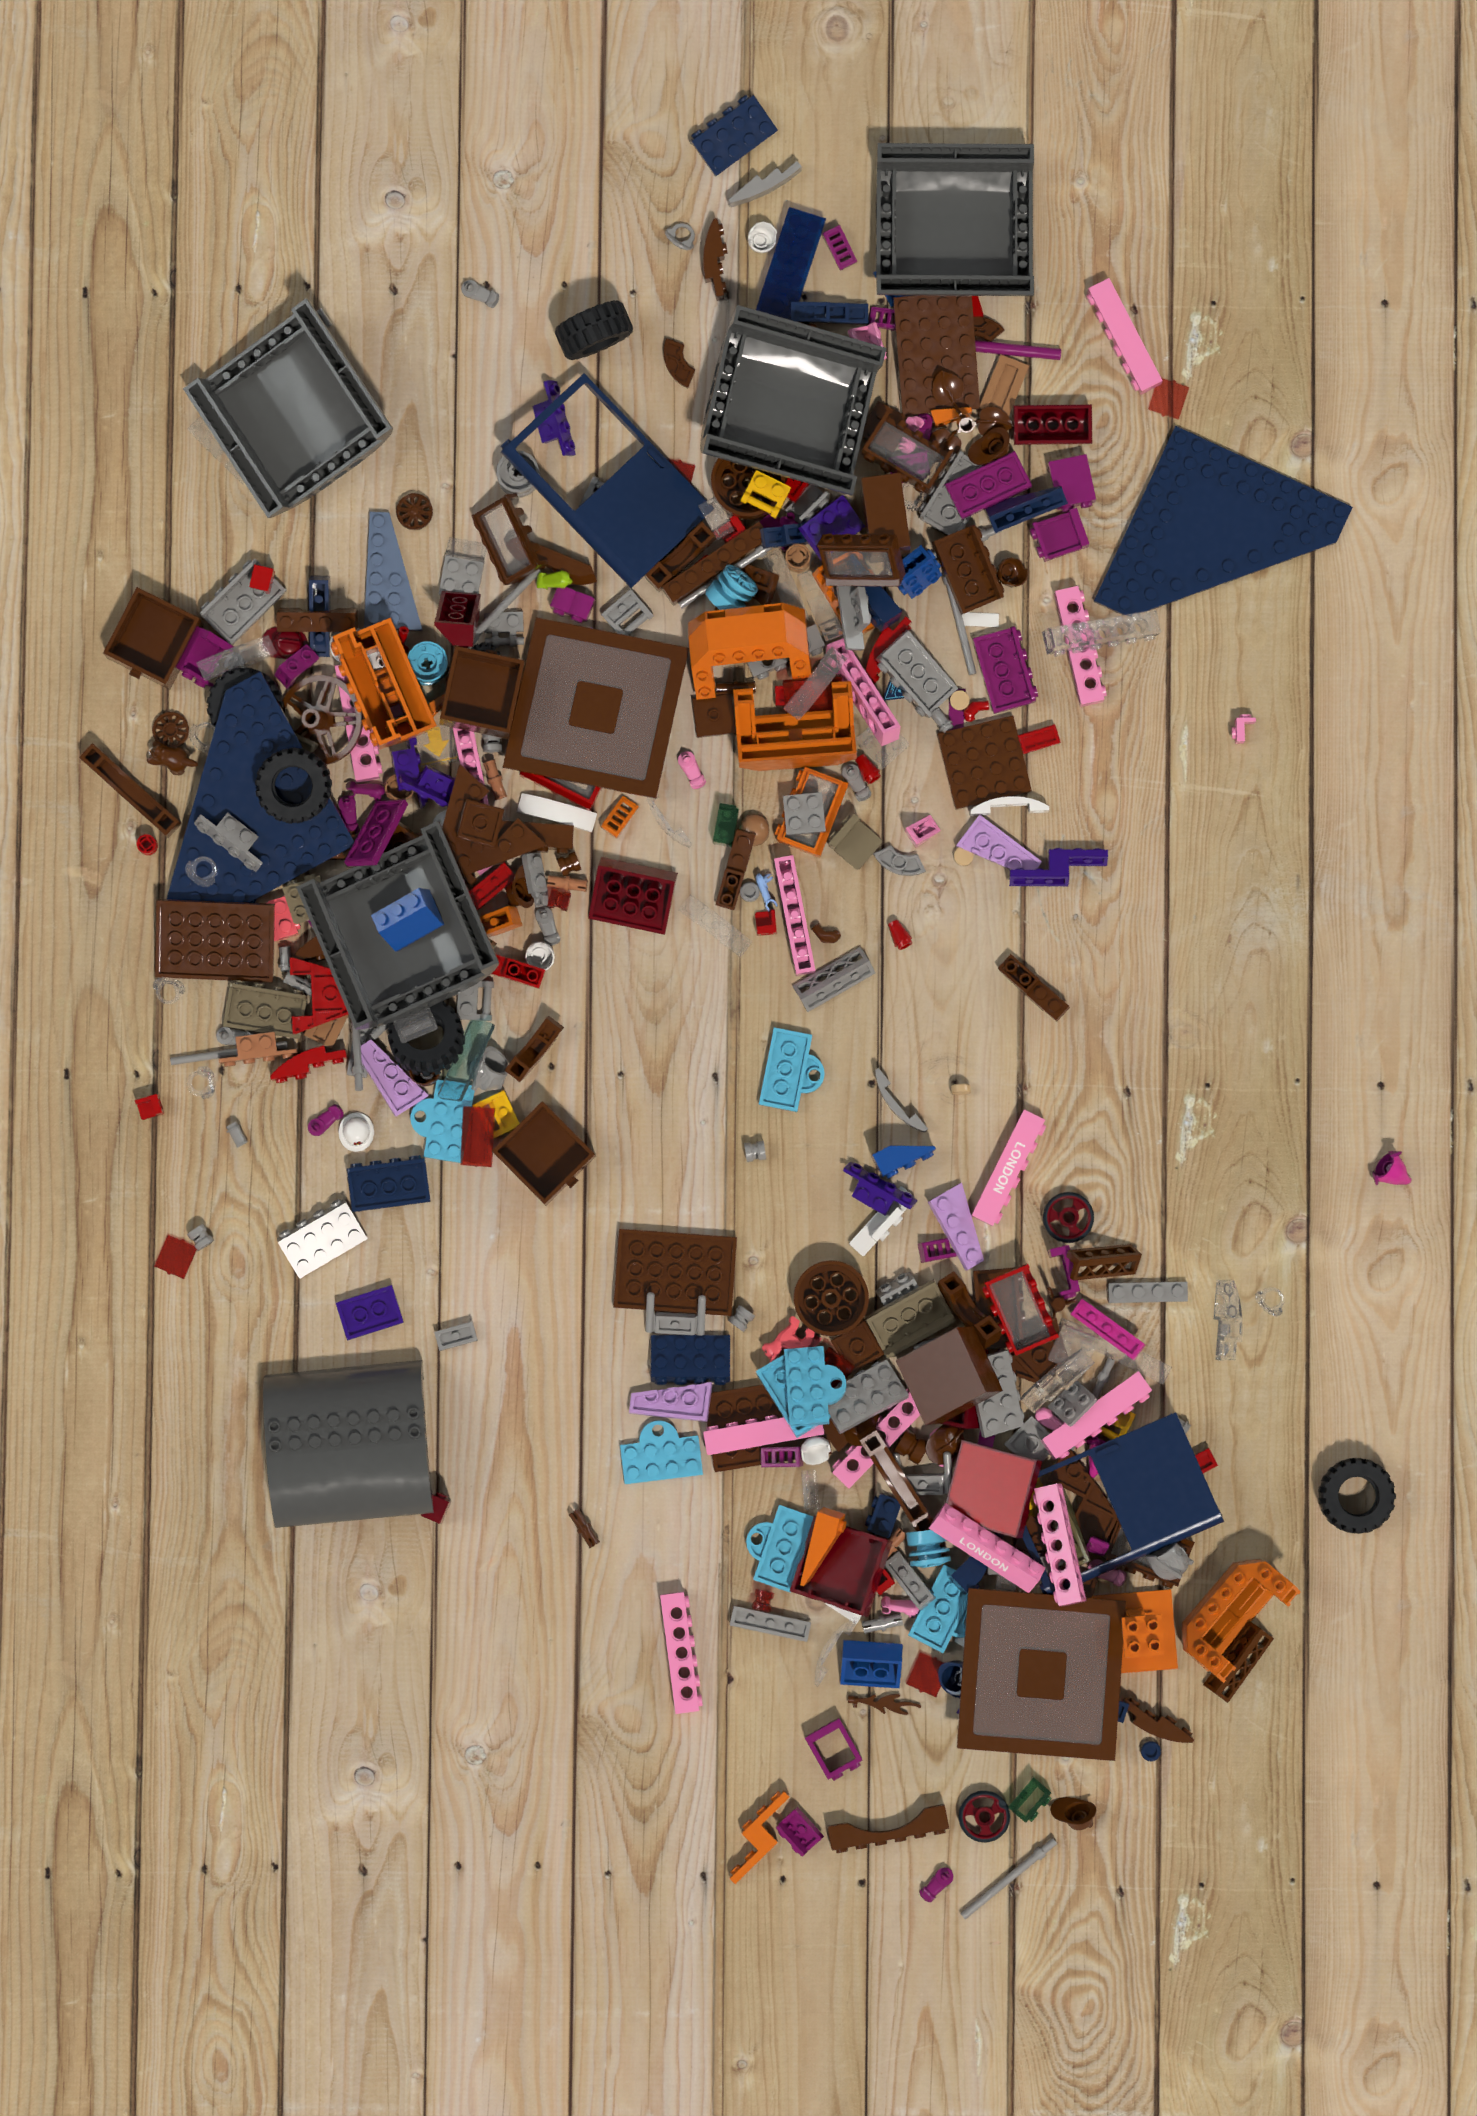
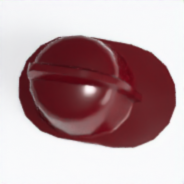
M277 627L267 630L261 639V647L264 653L270 657L288 659L303 646L308 645V640L302 632H277Z

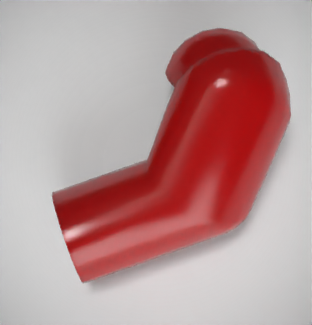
M401 626L398 636L407 654L409 648L405 646L409 629Z
M989 701L971 702L964 710V719L967 722L974 721L978 711L989 710Z

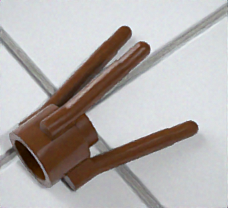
M1051 1287L1047 1288L1049 1298L1051 1299L1049 1302V1307L1052 1310L1051 1320L1055 1321L1056 1313L1062 1311L1065 1305L1076 1303L1077 1299L1065 1301L1060 1296H1054Z

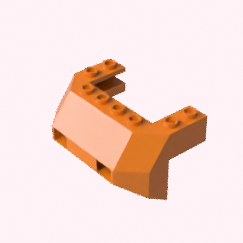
M786 603L706 611L688 622L691 669L696 700L716 698L713 666L789 658L794 689L813 687L805 609Z
M391 618L357 632L354 627L333 636L330 645L334 656L338 655L341 663L338 668L342 677H347L349 683L346 684L349 694H354L356 701L353 703L357 712H361L364 717L361 722L365 731H370L369 737L373 747L377 746L378 750L417 737L437 726ZM377 652L384 668L374 672L367 655ZM399 704L404 716L395 720L390 707Z
M851 681L831 682L833 710L755 716L753 688L733 690L739 768L768 771L835 766L857 759Z
M1262 1559L1233 1562L1182 1622L1183 1650L1205 1670L1211 1672L1224 1683L1226 1681L1225 1678L1232 1670L1235 1671L1236 1667L1223 1654L1232 1645L1247 1622L1252 1621L1273 1595L1289 1607L1291 1605L1290 1602L1301 1591Z

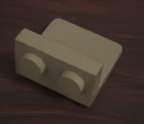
M853 814L852 817L848 815L842 821L843 827L839 832L835 830L830 835L828 846L858 870L882 844V840L866 827L856 814Z
M314 873L305 876V880L297 882V879L286 882V887L282 888L295 924L309 921L296 886L311 879H315L320 883L322 882L320 875L316 876Z

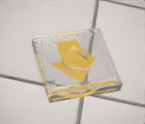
M437 725L428 732L416 737L421 769H424L426 765L433 767L459 761L453 727Z

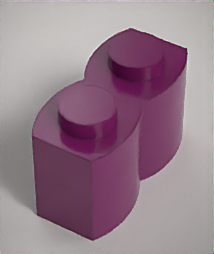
M568 587L563 589L557 588L550 608L553 609L554 614L559 616L566 614L572 616L571 620L582 623V621H588L596 600L589 595Z

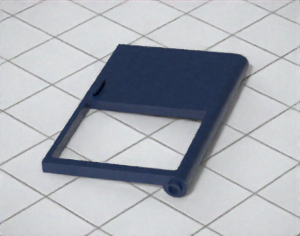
M585 373L512 441L507 439L500 446L503 449L500 453L630 588L638 583L647 572L714 510ZM582 385H585L643 447L577 510H573L516 451V448Z
M1176 1412L1039 1472L1038 1477L1086 1456H1091L1131 1547V1551L1081 1572L1082 1582H1086L1224 1522ZM1025 1526L1023 1540L1033 1560L1044 1566L1027 1526ZM1044 1570L1040 1578L1042 1581L1039 1584L1043 1594L1054 1595L1055 1586L1051 1582L1046 1570ZM1065 1579L1063 1582V1587L1066 1590L1070 1587L1068 1579Z

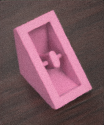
M931 815L905 829V833L915 848L941 831Z

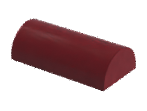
M1092 404L1014 405V445L1092 444Z

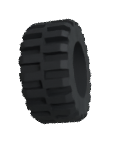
M613 300L588 308L563 321L556 327L555 335L564 356L569 360H577L596 354L624 340L632 334L633 325L623 303L619 300Z
M247 667L234 668L232 671L224 672L222 677H218L215 680L216 683L210 687V695L206 701L208 703V708H206L207 714L210 715L212 725L216 727L226 690L260 672L259 670ZM262 672L281 708H284V702L281 698L282 693L278 689V685L270 676Z
M293 747L275 752L263 762L257 772V779H255L256 797L259 798L261 807L266 810L269 816L290 824L302 823L317 816L325 808L331 796L332 780L330 779V771L326 768L325 762L318 758L315 753L303 748ZM288 767L301 768L311 778V793L302 803H287L276 792V778L282 770Z
M444 1001L411 1016L394 1021L388 1026V1041L395 1060L399 1065L402 1064L403 1069L406 1071L411 1069L412 1074L419 1075L423 1073L424 1076H430V1073L435 1072V1075L441 1074L440 1070L445 1069L447 1071L450 1069V1064L452 1062L456 1064L459 1060L458 1054L461 1055L463 1053L465 1036L460 1018L450 1005L446 1006ZM435 1024L443 1028V1039L437 1046L431 1049L419 1050L410 1046L408 1042L411 1033L421 1025Z
M1350 1458L1339 1461L1336 1465L1330 1467L1326 1475L1322 1477V1483L1318 1489V1502L1327 1521L1339 1530L1354 1534L1371 1532L1381 1527L1389 1519L1391 1511L1394 1510V1499H1396L1394 1482L1391 1481V1476L1382 1466L1371 1460ZM1352 1477L1366 1479L1375 1490L1373 1506L1367 1512L1359 1515L1351 1514L1344 1510L1338 1497L1341 1485Z

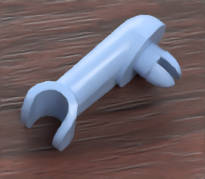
M758 873L755 876V880L764 900L765 909L769 912L768 903L772 902L776 907L778 906L776 901L771 899L766 884L773 879V876L767 878L772 874L769 873L762 877Z

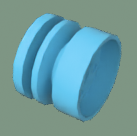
M726 565L723 572L718 575V580H714L705 592L713 605L719 610L745 607V602H749L752 599V596L758 592V587L745 572L733 565Z
M425 641L416 644L409 651L408 659L418 683L423 686H429L440 682L445 676L448 666V659L444 649L437 643ZM425 660H427L428 663H432L430 665V669H426L425 666L422 667Z
M932 1530L906 1533L907 1545L917 1546V1550L909 1553V1557L918 1556V1560L910 1561V1566L926 1568L940 1566L951 1561V1556L942 1557L941 1552L950 1551L947 1547H940V1543L947 1540Z

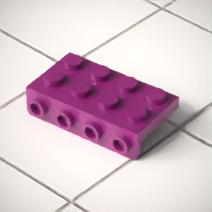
M1012 626L1009 629L973 638L993 714L1035 703V697H1038L1036 686L1031 684L1030 679L1033 678L1031 668L1027 667L1025 660L1028 658L1025 648L1021 649L1019 641H1022L1020 630H1016L1015 626Z

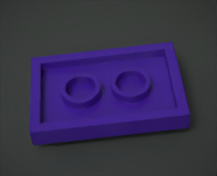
M841 495L798 529L821 560L817 544L823 534L849 533L855 535L865 525L846 498Z
M393 1285L336 1302L347 1341L404 1323Z

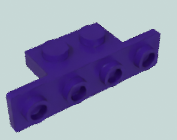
M544 381L548 400L532 406L535 418L560 396L561 390L557 381ZM562 404L538 427L542 443L546 444L558 439L562 455L575 456V443L571 437L570 424L565 414V406Z
M416 737L407 740L408 749L391 752L398 791L405 790L401 787L398 778L400 774L416 781L422 774V772H419L418 764H421L420 755L415 752L414 746L417 745ZM417 793L419 808H424L428 799L421 797Z
M426 765L417 781L403 774L399 775L401 787L405 790H413L425 799L435 800L442 807L448 806L455 778Z
M849 1162L843 1169L845 1173L859 1180L852 1197L884 1216L888 1214L894 1201L908 1209H911L918 1201L910 1193L899 1190L894 1184L885 1182L877 1174L864 1170L857 1163Z

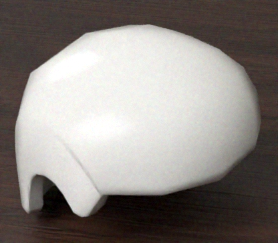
M764 221L756 223L748 233L749 246L757 253L770 252L777 242V230L771 223Z
M535 942L527 948L525 959L527 964L547 971L554 964L555 953L549 944Z
M814 1436L806 1439L802 1444L801 1456L806 1464H821L829 1459L831 1447L828 1440L824 1437Z

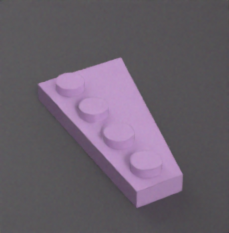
M981 815L977 817L956 845V847L967 850L1010 870L1017 868L1035 870L1042 863L1036 856Z
M371 1039L361 1045L362 1065L395 1117L429 1096Z
M959 1183L928 1201V1204L965 1271L983 1262L984 1258L962 1183Z
M707 1382L698 1385L693 1384L684 1387L631 1393L629 1413L708 1422L713 1383Z

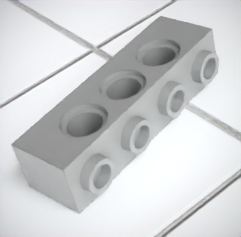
M816 624L807 627L809 652L812 657L823 652L822 649L825 648ZM789 658L772 659L773 663L770 666L763 665L762 661L746 662L753 679L758 678V680L767 678L769 673L774 670L776 672L785 670L787 668L786 665L790 664Z

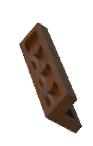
M1132 1244L1068 1250L1066 1257L1074 1264L1070 1278L1075 1281L1136 1274L1142 1254ZM1129 1262H1132L1130 1268H1124ZM1114 1263L1118 1264L1114 1269L1108 1270ZM1098 1265H1102V1267H1101L1099 1270H1097L1096 1272H1093V1271H1092V1270H1094ZM1084 1266L1087 1267V1268H1086L1085 1270H1083L1081 1273H1078L1080 1267H1084Z
M1248 1621L1224 1655L1236 1667L1235 1671H1231L1225 1678L1226 1681L1224 1683L1211 1673L1203 1685L1228 1703L1274 1638L1251 1621ZM1261 1637H1266L1261 1645H1258V1642L1261 1639ZM1249 1654H1252L1250 1661H1247ZM1241 1669L1240 1675L1235 1678L1236 1672ZM1226 1686H1229V1690L1224 1696L1222 1692Z

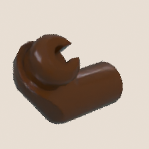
M819 923L811 929L823 943H836L841 937L838 930L825 931Z

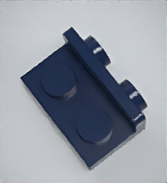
M880 1493L879 1497H874L871 1506L874 1508L873 1514H868L864 1526L868 1527L867 1531L890 1538L901 1505L897 1499Z

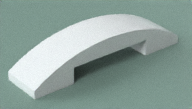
M524 793L521 794L517 808L518 813L565 825H574L576 829L591 833L597 817V813Z
M1000 797L977 805L971 809L970 816L990 815V807L1028 806L1029 813H1048L1049 806L1026 797Z

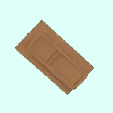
M1000 354L981 401L980 409L994 406L1009 416L1029 365Z
M349 1014L305 1031L304 1036L332 1049Z

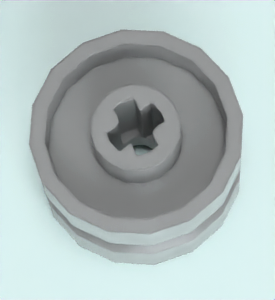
M517 451L540 475L538 464L532 455L524 451ZM503 456L497 465L496 471L501 489L506 494L517 493L520 498L530 495L536 489L522 475L515 477V474L519 471Z

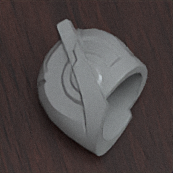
M488 1046L473 1062L471 1067L472 1090L476 1091L479 1087L485 1091L496 1090L501 1092L502 1085L508 1074L505 1071L508 1061L495 1047Z
M1177 1542L1145 1556L1154 1573L1159 1578L1165 1580L1181 1579L1188 1565H1192L1194 1562Z

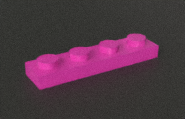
M1084 1299L1080 1300L1071 1313L1073 1317L1132 1360H1135L1145 1347L1143 1342Z

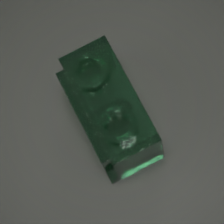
M719 804L713 844L732 847L739 809L736 806Z
M1032 1776L1031 1781L1024 1789L1020 1790L1013 1802L1008 1804V1808L1025 1823L1028 1820L1032 1822L1039 1814L1037 1809L1041 1805L1045 1807L1052 1799L1049 1796L1051 1791ZM1038 1787L1044 1792L1043 1796L1026 1815L1022 1814L1018 1809Z

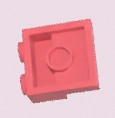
M285 896L268 901L267 904H275L274 942L299 935L300 923L295 924L293 922Z

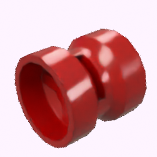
M144 834L138 838L137 848L142 854L151 856L156 853L158 843L151 835Z

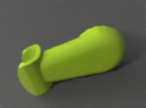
M566 571L550 574L539 573L536 585L537 588L548 590V587L563 589L567 585L572 584L573 581Z

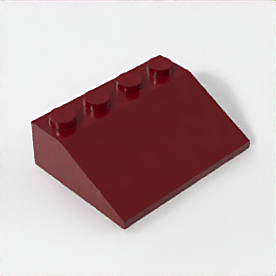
M601 857L588 919L665 935L678 873Z

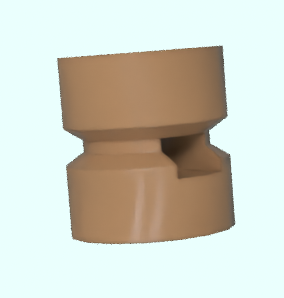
M793 544L787 549L785 563L789 570L800 573L809 567L811 555L806 546L803 544Z

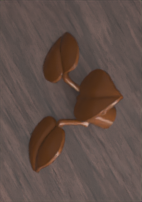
M942 370L939 371L933 381L932 394L940 405L944 406L950 402L952 403L959 415L956 422L958 429L952 433L944 428L938 429L931 434L930 442H933V440L938 441L940 448L947 452L952 449L954 450V455L961 448V440L954 435L961 432H971L977 423H979L978 431L982 436L993 428L1001 427L1008 431L1013 427L1009 416L994 406L983 408L979 413L980 419L975 421L969 416L963 415L954 400L962 397L965 389L964 383L958 376ZM930 453L932 462L937 463L943 461Z

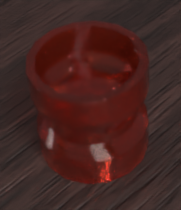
M552 888L548 907H558L561 911L567 912L571 893L566 891L562 893Z
M755 1589L754 1595L756 1598L752 1603V1609L771 1612L772 1606L770 1603L774 1598V1592Z

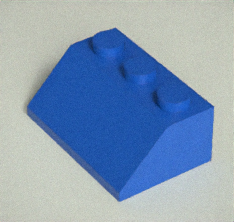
M422 888L412 891L371 915L378 933L396 952L444 925L430 890Z
M843 1640L840 1685L900 1689L903 1644Z

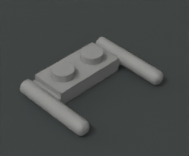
M653 1292L647 1293L645 1328L647 1333L704 1335L706 1297L704 1295L698 1297L697 1316H695L696 1314L654 1313L655 1294Z
M946 1451L943 1453L944 1474H905L917 1495H948L952 1480L950 1452ZM895 1452L892 1455L901 1468L900 1454Z

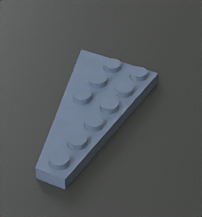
M370 512L364 628L391 618L396 630H399L401 626H405L409 631H423L390 513Z

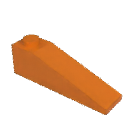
M506 906L480 916L488 938L523 926L517 907Z
M826 1507L817 1512L800 1583L801 1586H805L811 1581L841 1532H844L846 1514Z

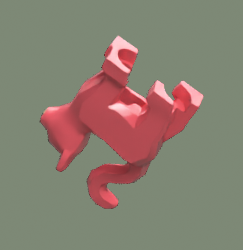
M791 1316L789 1318V1326L781 1331L773 1342L763 1344L762 1350L770 1359V1362L779 1358L781 1351L784 1349L817 1347L822 1338L815 1335V1332L809 1328L806 1329L803 1339L797 1337L795 1333L800 1321Z

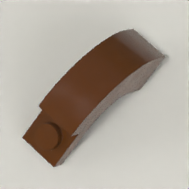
M548 1016L529 1042L514 1056L505 1071L518 1082H521L550 1049L564 1027Z

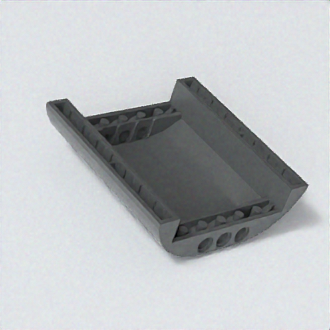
M878 143L876 187L877 295L1034 296V144Z
M308 298L291 309L293 312L292 316L206 379L198 377L183 388L267 518L275 517L298 506L328 487L375 452L389 438L393 431V427Z
M737 305L722 343L702 426L701 453L852 496L857 480L854 470L877 372L883 366L886 348Z
M439 821L421 828L422 836L383 853L377 865L355 866L320 883L315 879H311L296 886L355 1029L373 1028L411 1016L476 985L495 971L499 965V961ZM418 888L429 889L444 925L397 952L394 951L378 933L371 915Z
M423 1360L264 1376L263 1412L266 1461L275 1528L434 1513L433 1494L430 1487L424 1406Z

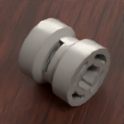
M482 734L485 742L483 752L502 751L500 737Z
M764 1140L758 1141L756 1144L744 1143L747 1162H753L754 1159L766 1160Z
M204 1224L187 1234L190 1240L194 1241L197 1251L202 1250L214 1241L212 1236L207 1234Z
M739 1305L736 1309L737 1313L731 1316L728 1321L744 1332L747 1329L748 1322L752 1321L755 1316Z

